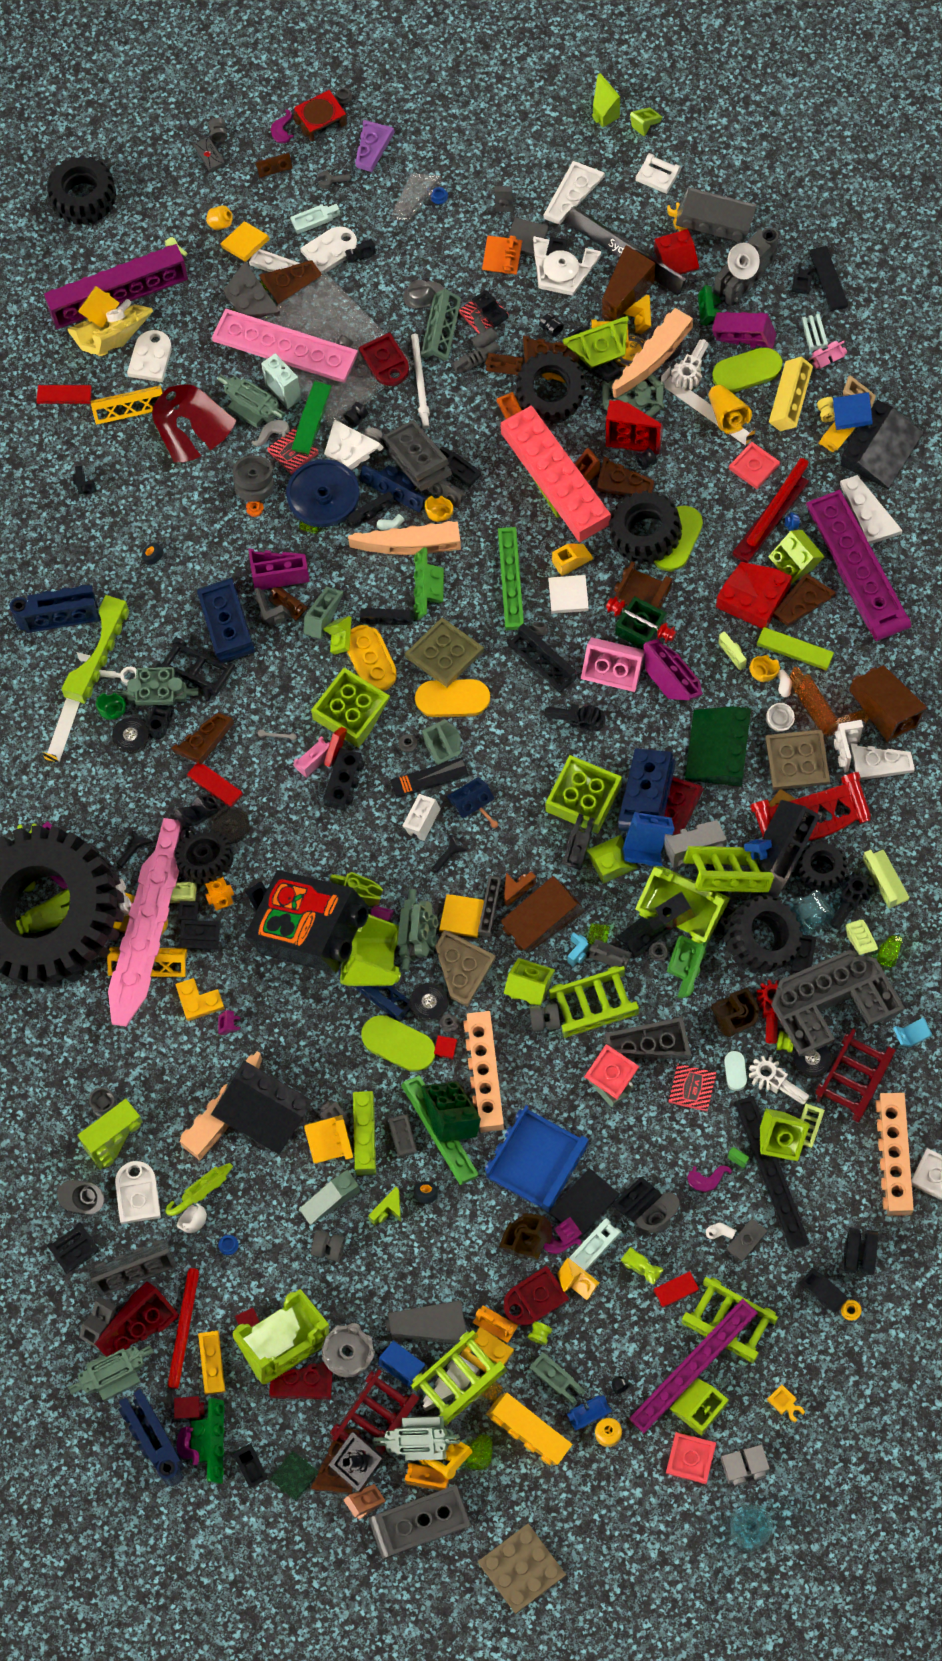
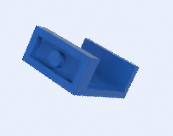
M634 812L622 848L624 860L630 863L662 866L663 862L660 854L664 845L665 834L673 835L674 832L672 818Z

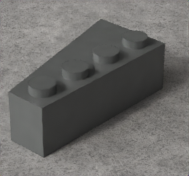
M682 1017L609 1032L604 1035L605 1045H609L626 1058L687 1060L691 1058V1051Z

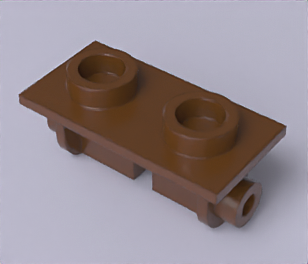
M285 152L282 155L261 161L258 160L255 163L260 178L293 168L290 153L285 154Z
M488 353L485 362L486 371L518 375L523 365V358Z
M274 587L271 591L273 595L268 599L276 607L283 605L287 608L291 618L295 621L308 609L306 605L281 587Z

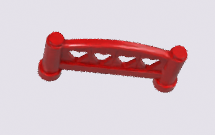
M859 772L841 777L843 784L841 786L788 801L805 806L817 814L819 806H821L831 814V820H824L823 823L817 822L808 841L834 834L856 820L860 824L871 821V814L859 781L861 780ZM768 799L750 805L752 813L756 815L762 837L778 805L770 807ZM838 800L849 808V815L835 816L834 812Z

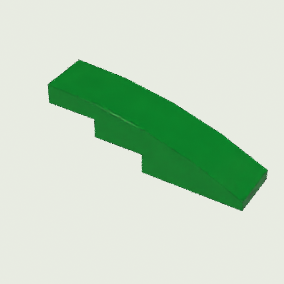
M314 381L296 432L292 451L306 455L310 454L320 429V422L326 410V403L332 390L331 385Z

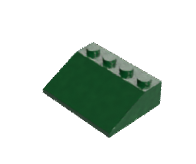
M730 706L694 710L685 780L742 787L751 708Z

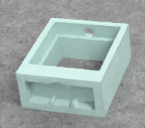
M276 353L261 363L266 387L287 409L302 399L298 376Z

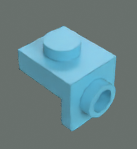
M573 932L571 942L576 947L570 952L567 959L568 963L574 967L585 959L586 952L588 951V940L581 934L577 935Z

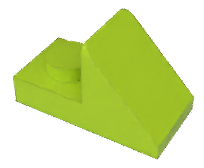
M650 107L633 111L630 114L632 128L641 135L646 136L650 126L660 123L662 116Z
M351 616L336 619L323 628L325 632L331 635L330 652L334 655L349 651Z
M397 1187L368 1215L369 1221L375 1226L387 1219L388 1212L401 1221L400 1193Z

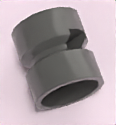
M557 1003L547 1004L545 1008H542L540 1005L529 1007L532 1032L544 1031L546 1027L549 1030L560 1029ZM549 1013L550 1021L544 1022V1014Z
M97 1088L90 1094L89 1104L98 1118L118 1105L113 1092L108 1088Z
M317 1230L312 1243L311 1256L319 1258L327 1256L328 1260L339 1262L343 1254L346 1238L337 1234L330 1236L329 1232Z

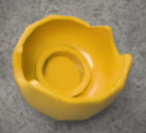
M430 496L425 501V511L428 518L432 521L443 522L450 519L453 515V504L443 496L439 498Z
M769 655L753 658L749 666L752 676L760 682L773 680L780 670L779 661L777 659L771 660Z

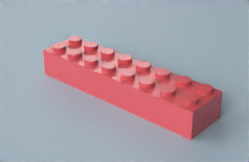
M532 405L501 422L502 436L579 543L609 526L610 512Z

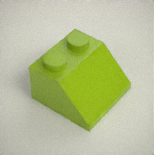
M518 958L508 973L504 994L509 995L513 999H522L529 1004L541 1006L548 992L555 969Z

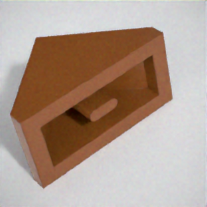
M586 448L575 462V466L588 482L600 474V460L589 448Z

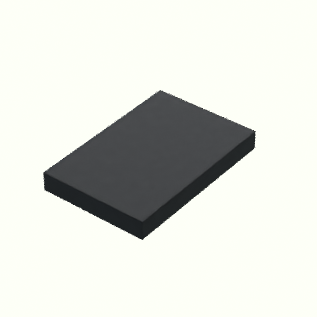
M589 1168L549 1211V1214L560 1223L571 1217L584 1235L620 1194Z

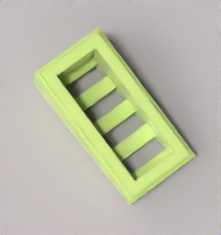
M864 920L846 924L847 937L859 955L878 949Z
M805 1104L801 1120L808 1119L816 1122L815 1126H809L813 1133L807 1132L806 1135L811 1137L810 1141L805 1140L803 1144L812 1148L825 1110L809 1104ZM807 1111L817 1114L818 1118L806 1115Z

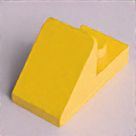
M645 295L623 313L635 317V333L643 334L651 327L650 295Z
M570 1258L565 1260L557 1273L564 1292L572 1288L586 1300L592 1296L600 1283Z

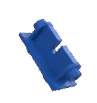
M598 1395L587 1401L586 1403L589 1407L587 1409L581 1404L569 1410L570 1413L567 1414L568 1420L575 1431L612 1412L604 1395Z

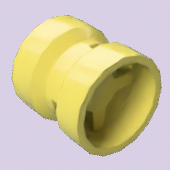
M826 397L820 399L817 402V407L821 411L820 417L822 422L834 421L833 398Z

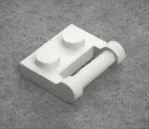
M649 153L636 175V181L667 194L680 173L681 166L677 164L674 166L655 158V155ZM651 164H654V165H656V166H659V167H661V168H663V169H666V170H668V171H670V172H672V173H671V174H667V173H665V172H663V171H660V170H658V169H655V168L651 167Z

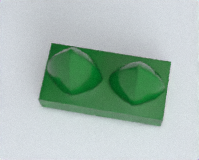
M705 285L698 293L700 325L707 326L710 321L715 320L717 312H721L714 308V305L719 304L722 300L712 292V286Z

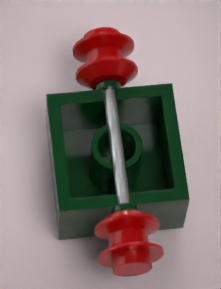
M617 596L609 599L606 608H608L607 613L613 611L615 612V617L622 614L615 625L616 636L643 650V645L646 642L655 640L657 637L658 640L662 637L665 638L666 644L674 640L677 632L674 626L671 629L668 628L666 612L635 596L627 608L625 607V600L618 602Z

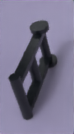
M175 637L172 640L174 646L163 663H157L155 668L173 667L170 664L179 651L195 657L198 660L189 673L174 667L175 675L211 690L212 695L217 696L234 670L235 665L231 662L227 665L186 647L185 641ZM205 662L224 670L215 685L196 677Z

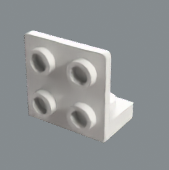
M862 720L841 723L838 725V730L835 731L834 747L835 750H839L838 763L840 767H843L844 773L848 772L850 767V744L860 742L863 729Z

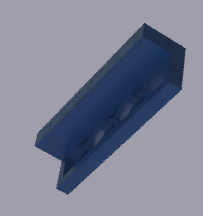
M341 967L338 970L339 977L341 974ZM352 986L399 1022L412 1008L411 1001L392 986ZM379 990H389L391 998L387 999ZM403 1001L407 1006L402 1010L394 1002Z

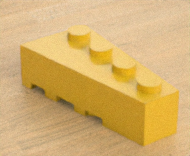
M508 1393L500 1394L485 1414L495 1424L506 1429L510 1436L522 1441L528 1450L541 1455L540 1459L549 1466L551 1464L558 1465L573 1445Z

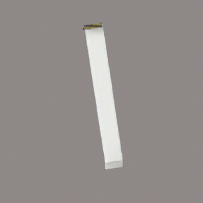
M670 366L661 376V382L664 383L665 388L718 426L712 405L690 389L686 388L683 391L681 386L677 388L676 383H672ZM743 428L730 435L746 446L755 436V428L751 432Z
M77 652L80 661L86 662L91 657L90 655ZM66 698L47 753L42 752L45 760L59 763L80 702Z

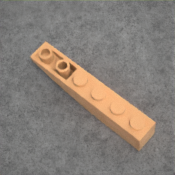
M676 308L671 313L669 312L665 316L663 324L655 329L652 338L646 340L641 352L636 353L631 365L625 367L620 379L614 381L612 385L613 397L617 398L631 390L657 370L672 355L693 328V318Z
M446 521L442 524L430 523L425 526H409L402 529L392 528L387 531L375 530L371 533L348 535L351 548L384 554L415 555L423 547L427 548V554L461 550L458 521Z
M257 1051L254 1055H250L246 1062L259 1069L262 1062L261 1054ZM227 1084L221 1088L220 1095L208 1103L207 1110L195 1118L194 1125L190 1129H186L180 1137L181 1146L199 1161L229 1127V1125L211 1115Z

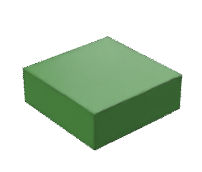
M735 1147L731 1148L728 1153V1159L745 1169L749 1163V1157Z

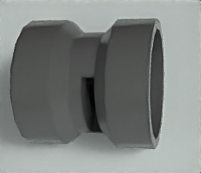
M222 118L211 119L208 123L209 130L211 131V140L213 142L225 141L228 137L227 130L225 129V120Z

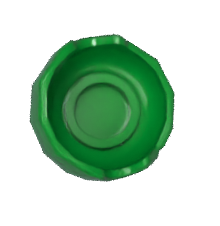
M115 692L112 695L102 693L96 699L97 710L104 719H118L125 713L126 703L123 697Z

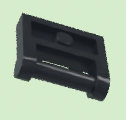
M81 1222L77 1223L74 1229L54 1243L50 1242L47 1244V1247L66 1274L100 1251ZM79 1234L83 1236L60 1253L58 1252L60 1247Z

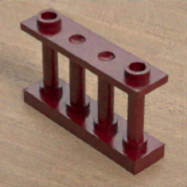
M852 1029L850 1034H845L841 1042L844 1046L824 1084H819L815 1094L818 1095L816 1099L818 1103L825 1096L851 1109V1112L854 1113L852 1120L860 1123L896 1050L888 1047L886 1052H880L854 1039L856 1030ZM849 1046L878 1059L877 1061L880 1062L878 1068L872 1069L846 1056L845 1054ZM842 1062L868 1075L869 1079H871L869 1085L865 1084L863 1086L837 1073L836 1071L840 1063ZM832 1079L859 1092L863 1096L860 1103L857 1101L853 1102L827 1089Z
M380 1369L375 1372L371 1371L365 1379V1382H367L366 1386L341 1423H336L331 1429L330 1434L332 1436L329 1440L335 1442L339 1437L346 1441L350 1434L345 1432L344 1428L350 1420L374 1437H385L386 1431L401 1427L402 1418L409 1415L419 1397L413 1393L403 1396L378 1378L383 1371ZM373 1385L399 1402L400 1409L397 1413H391L367 1396ZM362 1402L387 1420L389 1425L385 1431H380L355 1413ZM374 1446L381 1455L386 1449L385 1446Z

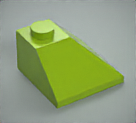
M599 73L596 81L592 117L596 123L599 122L602 127H605L620 118V96L602 74Z
M621 835L587 850V854L603 884L638 868L636 863L624 860L622 852L624 840Z
M766 1108L760 1125V1153L798 1161L810 1124L785 1112Z

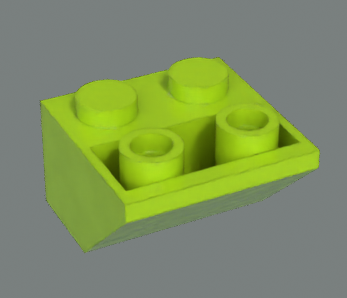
M793 530L787 534L768 557L780 571L792 576L791 583L803 577L805 573L812 571L825 556L803 530Z
M696 1378L669 1410L702 1436L728 1405L729 1399L713 1386Z

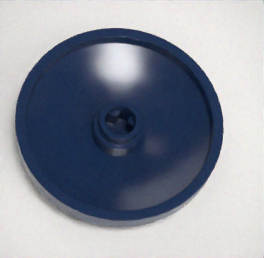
M320 459L302 465L293 473L287 484L286 497L291 512L301 522L314 527H330L345 521L350 513L352 514L355 511L360 498V490L355 474L347 466L334 460Z

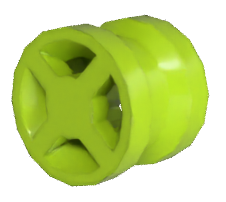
M780 1031L776 1050L785 1049L792 1053L793 1044L784 1031Z
M534 1322L532 1325L533 1330L529 1333L528 1339L540 1345H547V1337L552 1333V1328L545 1324Z

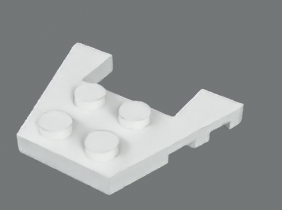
M534 236L533 247L538 288L573 296L600 258L601 251L585 248L577 275L570 281L556 282L550 279L544 271V261L547 257L549 240Z

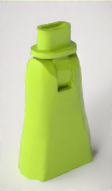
M69 889L60 892L42 904L29 909L24 915H21V919L16 920L20 933H37L59 927L69 910Z

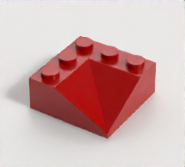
M609 400L606 416V447L644 452L649 447L654 454H660L663 425L627 402Z
M740 562L719 592L716 599V608L761 629L763 627L768 628L773 619L774 612L781 605L791 587L792 576L775 568Z

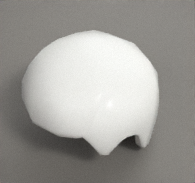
M776 703L768 709L766 722L775 731H786L795 721L794 711L785 703Z
M198 1203L196 1204L197 1206H189L177 1222V1227L186 1233H195L205 1224L207 1214L204 1207Z

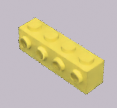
M803 357L785 361L769 423L780 432L797 427L813 365Z

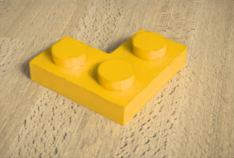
M194 978L175 984L187 1021L225 1009L218 989L199 995Z

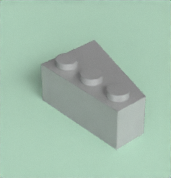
M718 820L697 825L696 829L687 832L686 828L680 830L681 834L673 836L665 834L664 850L673 868L688 865L683 862L688 846L726 847L727 843Z

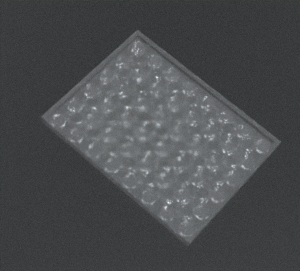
M325 271L317 280L277 306L280 311L279 316L267 314L260 318V320L338 344L339 337L344 335L354 341L350 348L355 350L385 335L382 329ZM359 350L345 383L287 365L298 376L301 397L306 402L314 381L332 386L326 403V410L322 417L331 429L335 420L339 422L344 420L343 414L347 410H351L355 402L364 405L389 387L375 379ZM403 352L408 361L410 371L415 367V363ZM392 373L390 376L392 378H398L400 374Z

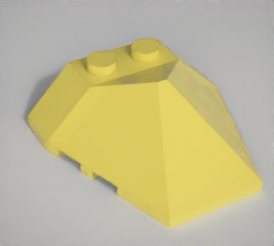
M134 304L124 311L125 317L115 322L107 320L102 328L87 320L68 328V332L82 351L103 356L113 348L124 346L152 314L153 309Z

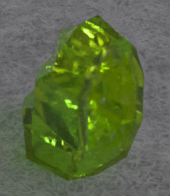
M899 935L889 936L887 941L880 945L877 956L878 963L895 967L903 937Z
M481 1434L470 1445L472 1454L465 1460V1466L469 1469L487 1470L491 1463L493 1452L492 1440L487 1434Z

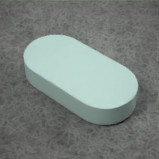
M731 1051L725 1056L724 1060L726 1081L731 1090L740 1091L747 1083L745 1060L740 1052Z

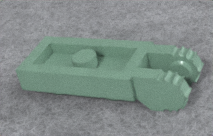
M544 1352L529 1367L533 1373L572 1405H575L577 1401L566 1391L569 1386L580 1395L585 1393V1390L574 1381V1378Z

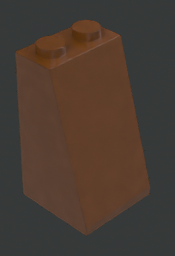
M628 245L623 249L602 298V318L604 321H614L625 317L626 314L623 313L640 300L655 281V263Z
M884 665L879 668L874 667L864 675H857L853 678L849 688L852 695L887 742L918 727L927 710L926 705Z
M553 875L501 920L504 925L502 929L509 937L512 935L515 938L514 944L520 951L525 950L530 953L586 912V910L567 887Z

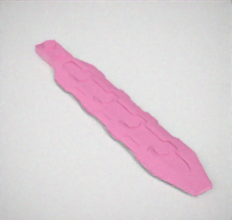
M163 818L155 851L141 867L138 878L139 885L134 903L131 904L129 911V922L119 948V959L108 989L112 1025L127 1027L147 997L151 982L150 975L155 957L158 955L160 948V937L164 923L167 921L169 903L180 872L175 859V851L182 830V825L178 820Z

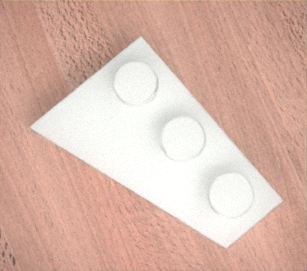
M850 744L855 772H859L861 780L913 773L915 770L911 752L893 749L882 750L875 749L873 746L862 747L857 746V744Z

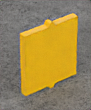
M95 286L78 312L88 318L89 322L92 321L102 328L108 320L106 313L116 309L120 303L111 297L109 292L105 293Z

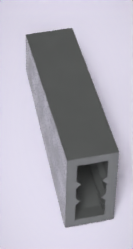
M461 1300L388 1313L389 1319L385 1320L387 1332H391L392 1338L457 1345L460 1342V1337L466 1333Z

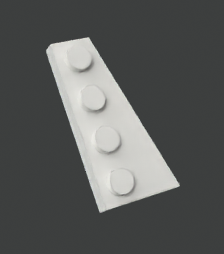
M573 161L546 209L544 219L560 225L569 215L571 207H577L605 177V173Z
M858 475L840 481L843 493L869 545L902 534V529Z

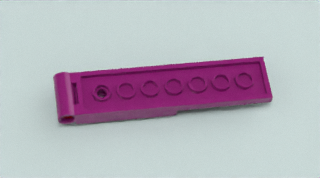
M841 490L807 502L806 507L838 566L837 571L870 634L872 633L874 640L879 641L911 628L909 617L905 613Z

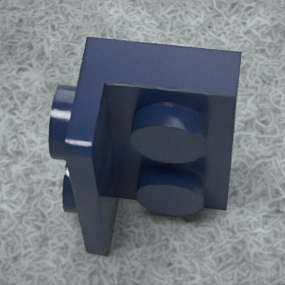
M479 777L447 796L449 802L457 808L462 818L494 800L488 784Z

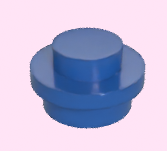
M436 187L431 192L430 197L433 203L443 204L448 199V193L444 188Z
M790 512L785 517V526L789 531L798 529L800 523L799 515Z
M225 1235L219 1240L218 1247L222 1254L232 1255L238 1250L239 1243L236 1237Z

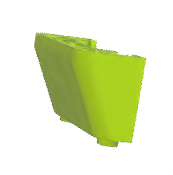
M655 866L635 910L639 911V915L644 918L650 919V917H655L658 915L655 910L656 907L682 891L695 917L677 927L690 933L693 936L691 940L702 944L703 942H708L730 898L717 891H697L694 886L695 881L665 867Z
M368 914L366 924L358 928L352 941V952L349 959L341 964L340 984L346 986H392L394 983H398L401 972H399V967L394 966V951L396 946H398L399 926Z
M299 1289L285 1297L282 1309L255 1326L251 1327L249 1324L237 1326L233 1331V1338L258 1380L262 1384H267L320 1350L326 1336L329 1334V1323L303 1291Z

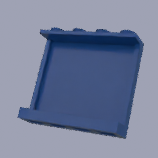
M526 1105L523 1110L520 1109L516 1114L515 1120L517 1121L514 1126H509L505 1133L507 1138L504 1143L500 1142L497 1146L495 1158L488 1161L485 1167L486 1178L549 1212L587 1149L589 1139L584 1136L577 1137L530 1111L529 1106Z

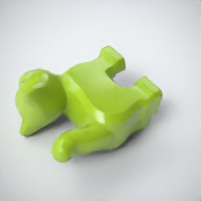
M632 1247L628 1249L621 1259L626 1268L644 1275L651 1284H655L663 1272L662 1267L650 1265L648 1259Z

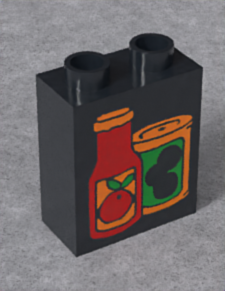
M277 870L244 937L261 955L337 974L342 962H346L351 955L352 941L358 928L363 927L367 922L369 906L351 887Z

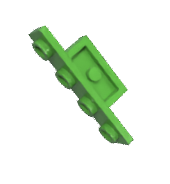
M425 547L414 556L415 605L413 611L415 613V620H420L427 614V601L438 604L443 602L444 568L427 564V548Z
M683 935L678 937L667 972L683 979L678 993V997L681 999L691 995L694 990L693 984L695 978L700 973L699 966L701 960L706 955L705 948L708 943L703 942L699 944Z

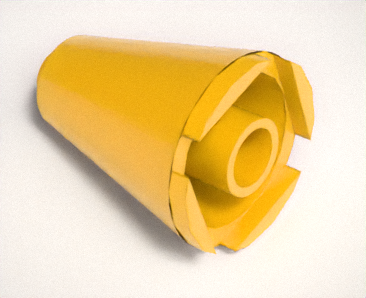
M715 385L710 389L708 396L719 429L726 434H733L742 430V426L746 422L748 424L751 420L752 410L723 385Z

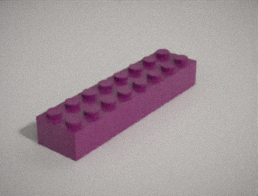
M174 244L156 252H150L148 255L140 258H134L124 264H118L111 269L100 271L95 275L84 277L79 281L68 283L58 289H52L44 293V297L55 327L60 329L86 319L78 310L95 286L105 293L109 292L110 296L120 303L118 305L120 306L126 299L134 301L187 281L188 276L181 252L177 244Z

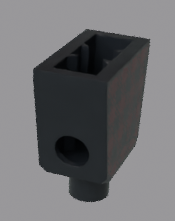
M681 891L656 907L655 910L658 915L648 921L654 931L663 925L668 931L694 918L695 915Z

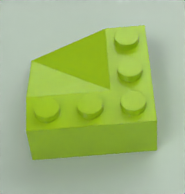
M343 668L311 709L312 718L332 732H335L340 727L348 729L345 740L359 748L372 731L390 699V695Z
M569 755L545 803L546 812L573 824L576 823L578 815L582 814L584 815V820L581 827L585 829L587 828L588 820L594 818L595 823L592 832L598 834L622 786V777Z
M124 1099L77 1136L88 1155L101 1170L113 1164L130 1131H136L143 1121L128 1100Z

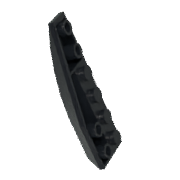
M785 800L780 801L763 836L764 840H771L772 848L766 849V859L760 860L759 855L757 864L760 872H772L774 879L769 892H751L750 899L757 896L778 898L821 815L805 806Z

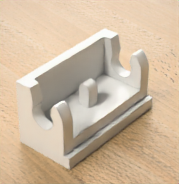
M421 794L418 795L403 824V828L406 829L410 836L414 833L419 840L425 841L440 811L436 799Z

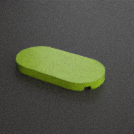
M758 348L718 362L713 369L712 379L715 385H723L732 393L776 379L782 369V358L773 349Z
M676 507L682 525V536L678 540L679 545L677 548L672 549L673 553L669 556L665 555L661 561L654 560L655 565L659 569L671 572L684 567L687 563L703 525L701 514L693 507Z
M384 1015L374 1016L362 1028V1041L368 1051L407 1071L419 1072L423 1069L425 1070L432 1065L435 1059V1046L428 1036L391 1017Z

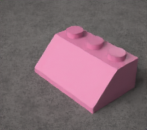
M591 637L587 644L581 679L635 692L645 658L644 650Z

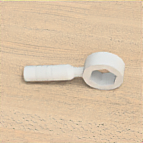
M126 299L118 309L107 312L108 321L115 322L125 317L124 311L131 305V301Z
M131 666L124 668L121 673L99 670L100 677L121 678L125 685L129 681L124 678L128 672L135 673L134 678H136V668Z

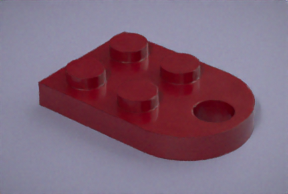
M390 332L358 347L359 353L379 383L386 386H396L404 382L408 377V361ZM392 373L400 374L398 378H392L390 375Z
M545 1266L507 1292L504 1298V1312L512 1323L518 1326H530L567 1303L569 1298L549 1268ZM518 1306L522 1311L518 1316H513L509 1312L511 1307Z

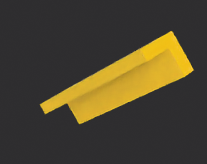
M161 385L92 400L91 407L96 425L151 413L153 406L149 404V401L152 397L160 396L163 393ZM134 401H140L145 404L139 411L131 408ZM123 405L127 409L124 414L119 415L114 412L115 407ZM104 408L109 411L106 418L98 419L96 410Z
M120 947L109 948L111 952L107 956L108 976H112L115 971L112 967V961H118ZM159 948L154 962H159L163 968L160 971L152 969L150 976L186 977L187 948ZM173 962L181 963V971H173L169 965Z

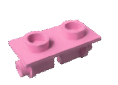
M834 341L827 345L828 349L824 351L822 348L816 350L808 361L813 359V367L821 369L831 363L828 358L829 356L833 362L845 357L847 350L841 346L844 341L840 343Z

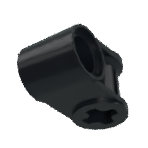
M174 705L152 706L147 722L152 738L161 739L165 736L174 714Z

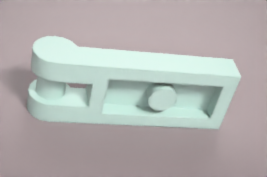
M606 1218L569 1258L583 1270L587 1271L611 1243L620 1236L622 1231L614 1228L611 1225V1221ZM605 1230L610 1234L607 1238L602 1234Z

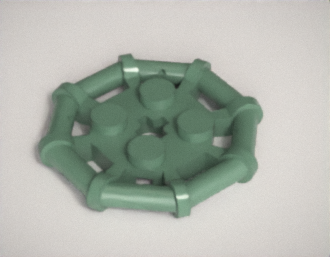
M651 374L646 379L653 386L649 387L647 382L643 380L631 390L611 400L627 402L642 412L646 406L651 407L645 414L652 417L664 408L663 389L665 385ZM621 376L609 383H606L605 380L602 381V402L600 403L602 409L608 411L609 392H613L612 385ZM633 393L637 396H635L634 399H631V397L628 395ZM652 393H656V401L651 400Z

